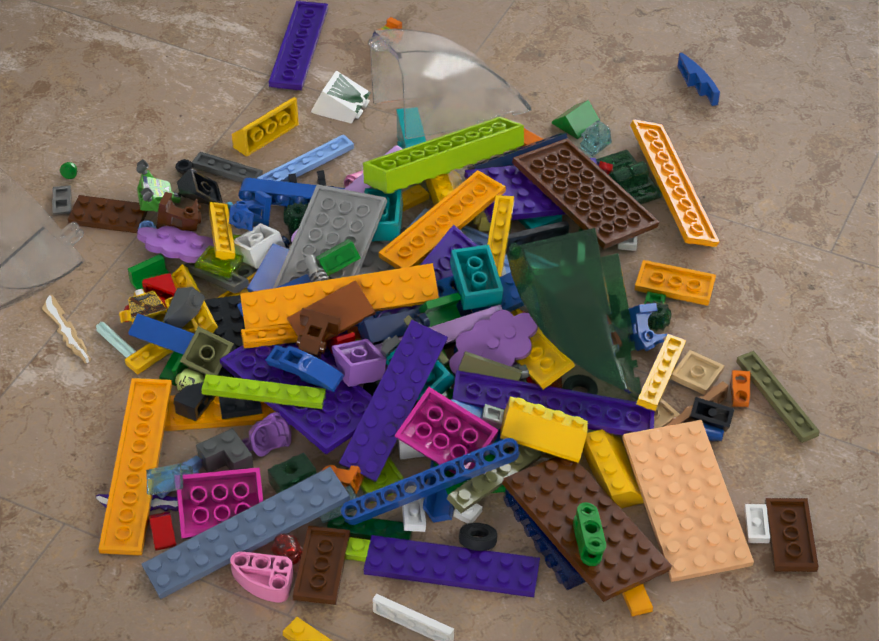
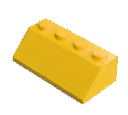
M293 97L232 133L233 148L247 157L298 126L297 98Z
M455 170L450 171L448 174H440L436 178L425 180L434 206L463 183L460 174Z
M510 396L504 410L500 438H512L520 445L579 463L587 435L588 421L578 416L574 417L565 414L560 410H552L541 404H533L522 398Z
M603 429L587 433L582 451L597 483L621 509L644 503L627 451L620 437L607 433Z

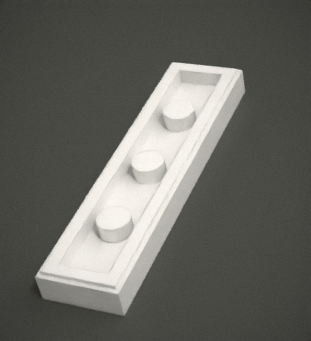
M378 594L374 596V613L435 641H454V628Z

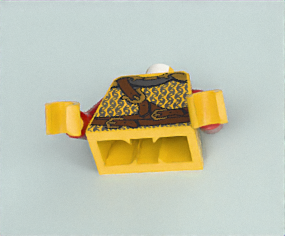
M138 289L134 292V296L128 299L129 305L125 306L124 311L119 312L120 322L130 321L133 324L137 314L163 322L173 297L164 299L161 296L158 297L153 291L145 293L143 289Z

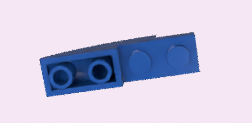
M276 345L266 358L268 365L299 375L302 381L333 392L344 377L343 373L326 362L292 346L284 348Z

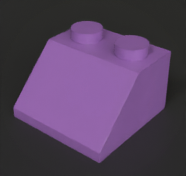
M368 339L332 346L337 370L343 373L344 377L342 380L348 387L382 379L385 373L386 358Z

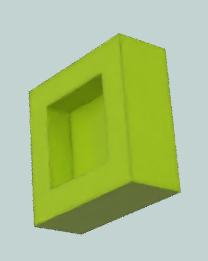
M349 537L346 559L365 562L370 540Z

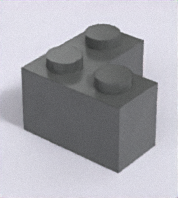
M233 428L196 445L198 457L202 459V466L207 473L227 466L229 470L254 468L252 454Z

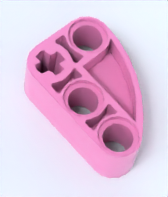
M236 552L231 556L232 575L245 590L271 602L282 603L288 599L293 582L291 559L284 556L250 552Z

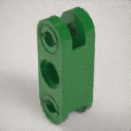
M581 503L577 507L573 520L580 558L588 566H597L601 563L602 555L606 549L599 512L593 504Z

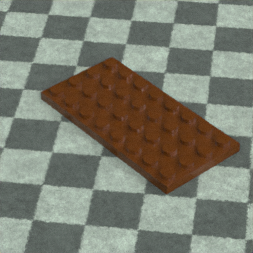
M568 138L513 157L512 164L603 249L659 226L660 221Z
M556 456L503 478V486L603 602L671 570L672 565L622 509L611 500L610 496L580 463ZM585 502L597 507L606 541V549L602 555V561L597 566H588L581 560L573 527L577 507Z

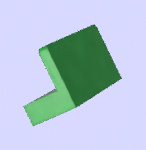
M347 239L316 256V259L329 276L361 259L353 242Z
M161 254L128 268L130 283L136 290L143 289L142 281L144 279L169 273L165 266V259Z
M457 292L426 301L419 308V312L427 315L430 321L429 327L460 318L461 316L456 304L461 300V296Z
M173 351L159 379L172 380V385L177 386L175 383L176 376L189 368L180 362L182 354Z

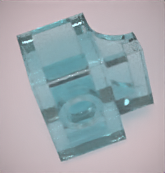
M600 120L586 128V131L581 134L583 139L580 143L581 148L592 157L612 143L610 128Z

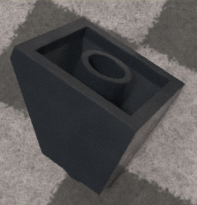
M191 168L177 181L179 193L184 198H189L193 201L197 199L198 202L208 205L209 202L223 203L218 183Z

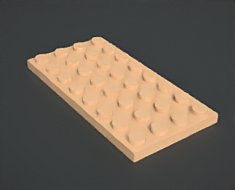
M702 420L623 434L622 439L661 554L672 565L671 570L668 572L670 581H680L753 566L754 560Z

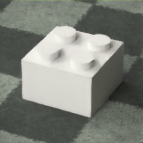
M261 223L254 227L253 231H247L233 240L238 259L256 269L260 267L273 243L285 247L280 232Z

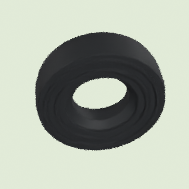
M586 375L570 376L564 381L562 389L572 390L574 387H584L587 389V393L598 394L596 382Z
M468 523L463 525L459 531V542L462 546L471 550H489L497 543V531L488 524Z

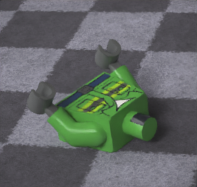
M144 159L137 163L136 170L138 173H142L137 187L140 210L158 212L159 203L165 191L172 193L173 203H180L181 194L172 192L168 181L154 178L150 171L146 170L149 168V165Z

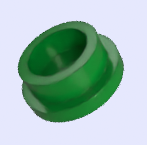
M72 162L63 163L60 167V173L66 179H74L78 173L77 166Z

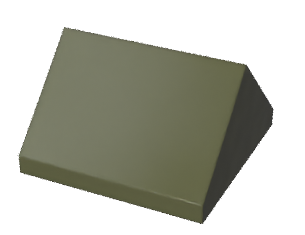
M198 326L180 362L192 370L202 373L204 376L206 374L218 376L222 368L220 359L230 353L234 343Z

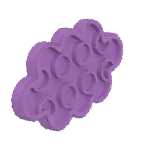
M164 226L159 229L143 227L137 231V239L145 243V248L150 252L162 253L168 258H180L187 263H198L202 260L218 262L221 260L215 257L214 243L210 237L198 236L195 232L181 231L171 226Z
M498 310L491 315L489 320L481 319L477 321L472 331H464L456 339L458 352L450 359L452 373L456 375V370H458L465 351L513 367L515 360H522L531 353L532 344L530 338L538 330L536 318L529 313H520L514 317L507 310Z

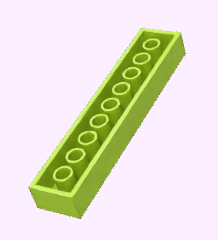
M497 117L363 162L364 183L374 189L383 191L385 194H391L395 190L408 188L409 185L422 183L423 180L436 178L437 175L448 174L454 169H462L466 165L476 164L477 161L490 159L494 155L504 154L505 151L516 150L517 147L524 145V125L503 117Z

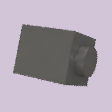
M193 287L177 288L163 322L181 329L199 313L205 296Z

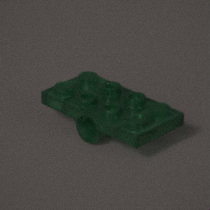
M627 149L596 159L598 165L600 161L613 164V169L608 175L640 204L661 198L662 192L649 177L646 163L644 161L637 162Z

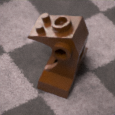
M165 191L159 203L156 228L159 229L167 225L182 231H197V225L201 224V213L198 211V209H201V205H198V201L195 199L192 206H187L184 209L178 208L172 202V193Z
M302 308L300 325L306 327L303 335L298 336L296 347L321 359V353L324 354L327 342H324L325 336L328 332L336 335L339 334L340 318ZM313 328L321 330L319 337L309 335Z

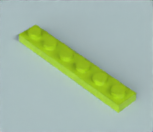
M206 374L202 385V394L322 409L326 389Z

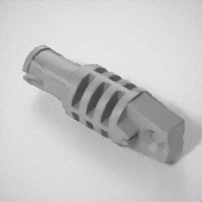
M314 255L304 258L303 261L309 270L311 282L330 280L325 270L319 266Z

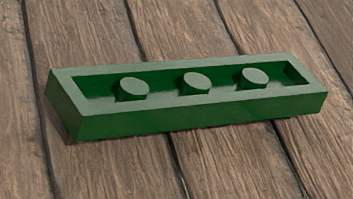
M330 513L327 528L350 530V537L371 540V535L411 540L413 532L404 531L403 522L376 518L350 525L344 520L342 514Z

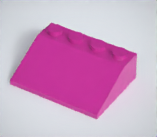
M428 387L395 434V437L440 465L493 444L497 439L499 430ZM469 462L465 465V468L473 469L476 464ZM449 470L454 475L456 474V471Z
M260 467L177 475L175 477L181 539L192 538L263 501Z

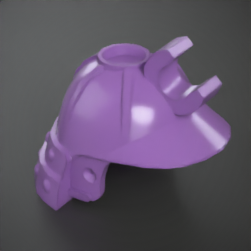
M274 412L267 415L263 420L256 422L248 432L249 437L242 440L249 451L253 450L258 456L263 457L272 449L283 446L289 447L291 443V430L288 422L281 417L280 413Z

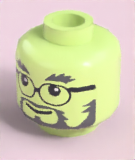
M191 369L183 370L175 379L179 392L185 386L204 382L203 374Z

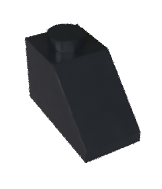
M203 382L185 386L174 397L175 412L178 415L197 421L216 396L202 394Z
M695 397L690 417L696 421L702 420V422L723 429L726 432L730 428L735 408Z

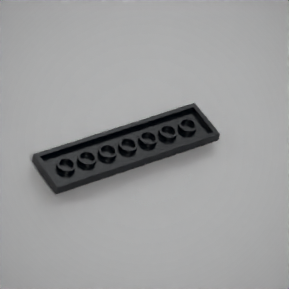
M236 295L204 300L218 326L213 334L234 343L230 353L242 346L241 330L245 329V325L237 306L241 303V296ZM224 367L221 368L218 376L235 378ZM219 396L222 419L262 414L260 401Z

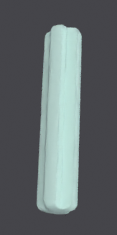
M100 322L96 325V331L126 358L136 352L107 324Z

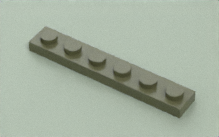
M755 351L737 357V364L743 371H750V380L801 443L819 436V429Z
M520 445L517 460L472 478L450 493L447 500L462 514L502 486L503 478L528 468L538 461L543 453L539 450Z

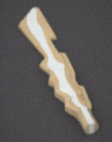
M49 295L42 310L59 325L57 333L63 336V342H66L67 347L72 349L73 354L81 357L84 363H89L91 358L87 354L82 338H78L77 331L71 321L67 322L62 315L65 312L54 296Z

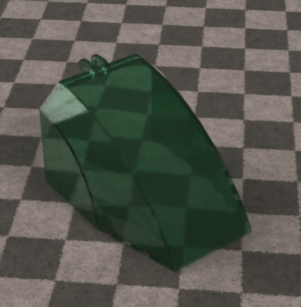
M595 228L520 246L516 243L511 244L507 258L512 278L528 313L543 334L564 355L613 390L638 400L642 390L640 378L634 375V368L638 367L637 359L632 360L631 351L636 350L635 342H630L629 335L633 334V327L619 253L601 257ZM607 316L609 317L612 324H608ZM611 332H617L622 342V347H619L618 344L613 345Z

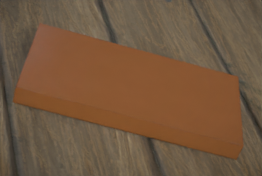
M356 280L305 308L340 318L339 334L362 322L363 319L375 315V310ZM301 310L287 318L297 337L303 335L306 327L300 325ZM313 328L309 335L319 337L321 330ZM328 332L325 336L324 342L330 340L331 338L337 335Z

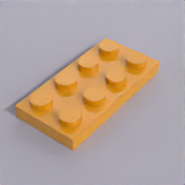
M643 260L634 291L644 293L648 291L666 295L668 298L709 306L716 275Z

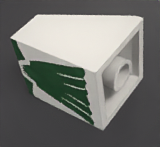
M336 71L321 92L311 112L352 123L355 118L359 119L363 112L361 108L365 109L370 102L368 97L371 92Z

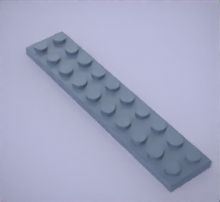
M328 467L141 565L159 598L162 599L231 563L230 559L234 553H251L350 501V495L332 468Z

